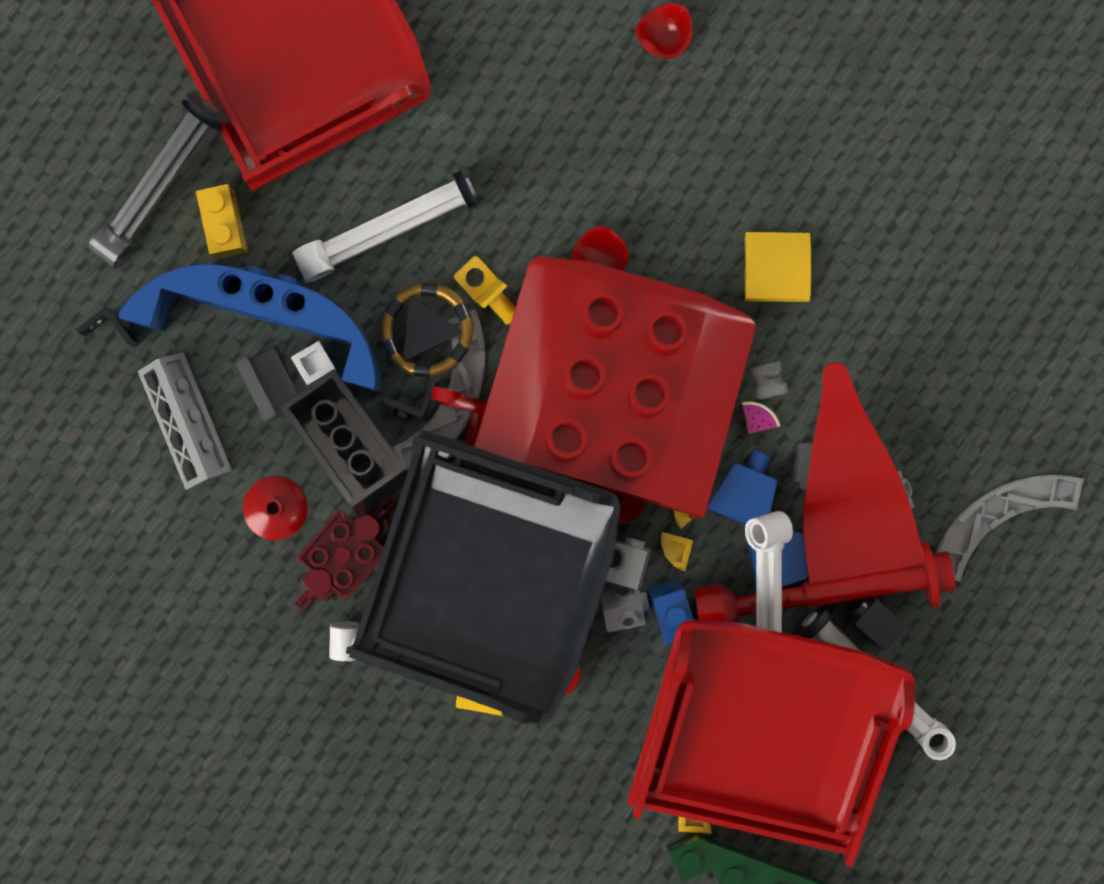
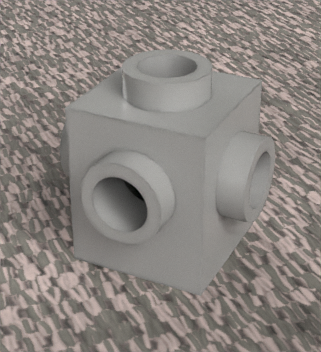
M618 584L604 586L601 604L607 632L646 625L644 612L650 611L646 592L640 593L639 589L635 590Z

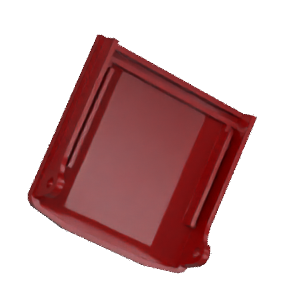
M152 0L202 98L215 106L228 119L229 123L221 124L224 130L220 132L243 174L244 181L249 185L252 192L421 105L431 96L432 87L417 40L396 0Z
M543 256L534 258L527 268L474 447L619 495L689 514L688 518L691 519L696 517L704 518L755 332L754 321L750 316L707 295L588 261Z
M704 620L684 621L677 627L628 795L627 805L633 806L634 818L640 819L642 810L648 809L842 853L845 857L846 866L853 867L897 739L903 729L907 730L913 721L915 712L914 690L916 688L914 676L908 669L861 650L744 623Z

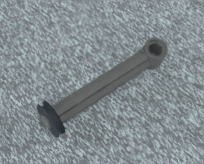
M193 93L186 94L189 99L188 101H181L183 107L188 111L187 115L113 222L102 226L89 242V249L114 269L120 267L126 260L124 257L128 258L135 248L133 238L209 129L223 131L224 129L221 124L229 123L221 111Z

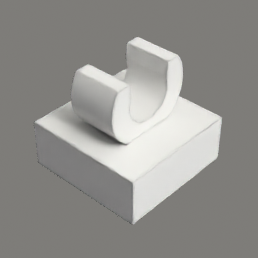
M320 341L291 357L308 386L331 370H337Z

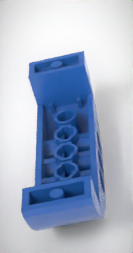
M206 264L181 267L162 274L145 284L126 302L118 318L132 324L164 332L174 296L339 341L351 345L342 381L378 393L381 390V376L375 353L366 335L354 320L331 300L313 290L302 287V283L297 282V279L286 275L278 274L277 279L270 278L271 275L265 273V270L249 265L246 266L245 270L223 265ZM241 282L240 290L233 294L234 286ZM273 290L272 299L264 303L265 294ZM305 299L303 309L295 312L294 306L296 302Z

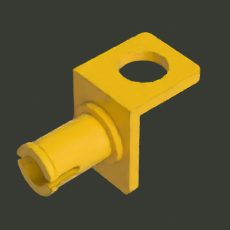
M473 256L454 274L453 278L478 305L483 308L489 305L503 320L505 325L510 324L516 307L503 293L507 285L499 280L479 257ZM473 268L480 269L484 275L483 282L476 287L470 286L466 281L467 272Z

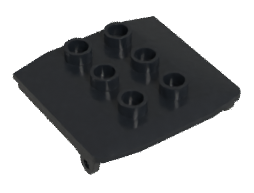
M421 429L420 435L413 438L412 442L417 443L354 643L347 647L346 654H349V657L499 710L503 716L522 723L544 724L554 716L577 672L614 558L621 509L619 498L613 492Z

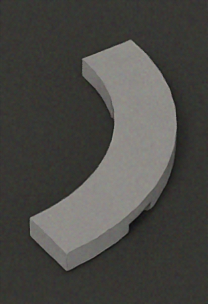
M475 309L470 311L473 322V337L469 351L462 361L453 368L448 389L479 399L484 380L486 357L482 326ZM458 317L448 320V322L461 330V322ZM461 335L451 340L453 350L460 341ZM440 405L433 418L422 430L456 440L468 424L472 412ZM421 430L406 441L393 447L396 455L407 470H409L417 443L412 442L414 436H419Z
M1063 475L1033 476L1009 482L987 492L957 516L941 538L934 554L948 551L955 581L960 582L970 556L980 540L990 530H993L1002 522L1019 513L1033 509L1054 507L1077 510L1084 478Z

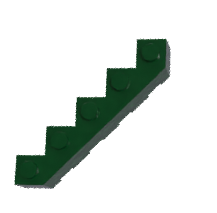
M692 833L666 845L682 883L712 869L719 884H833L699 833Z

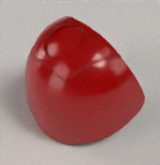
M679 3L660 5L642 17L637 24L635 35L651 55L667 60L677 58L686 50L692 39L693 25L690 12L684 5Z
M605 226L594 227L584 233L575 244L571 255V260L593 262L621 271L624 270L629 258L624 240Z

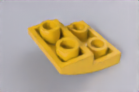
M746 232L744 238L745 301L810 302V233Z

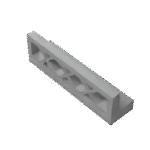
M184 352L158 358L140 369L138 374L185 489L193 488L209 479L231 472L232 469ZM153 371L156 372V375L159 380L158 387L156 386L154 379L151 375ZM166 402L171 409V417L168 416L165 409ZM178 432L182 436L183 446H181L178 441ZM190 462L193 463L198 475L196 478H193L189 468Z

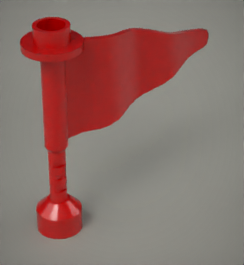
M840 362L829 363L823 368L821 402L814 432L803 506V538L809 582H804L799 587L782 589V609L799 606L813 608L924 589L930 608L939 607L940 593L955 590V576L948 551L932 554L929 543L927 541L920 542L914 516L902 481L890 455L872 426L856 394L845 365ZM720 583L694 588L699 620L737 623L740 616L757 614L756 594L735 597L733 592Z

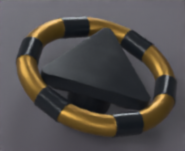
M422 283L404 289L393 297L385 309L381 322V340L388 358L399 369L416 377L431 378L452 370L469 351L473 337L472 316L466 303L454 291L439 284ZM415 297H440L449 302L461 322V330L419 302ZM408 302L403 357L393 338L392 328L394 319L404 304ZM461 335L460 341L446 360L434 365L415 364L409 361Z

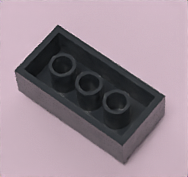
M334 369L280 406L359 518L403 488L408 473L407 468Z

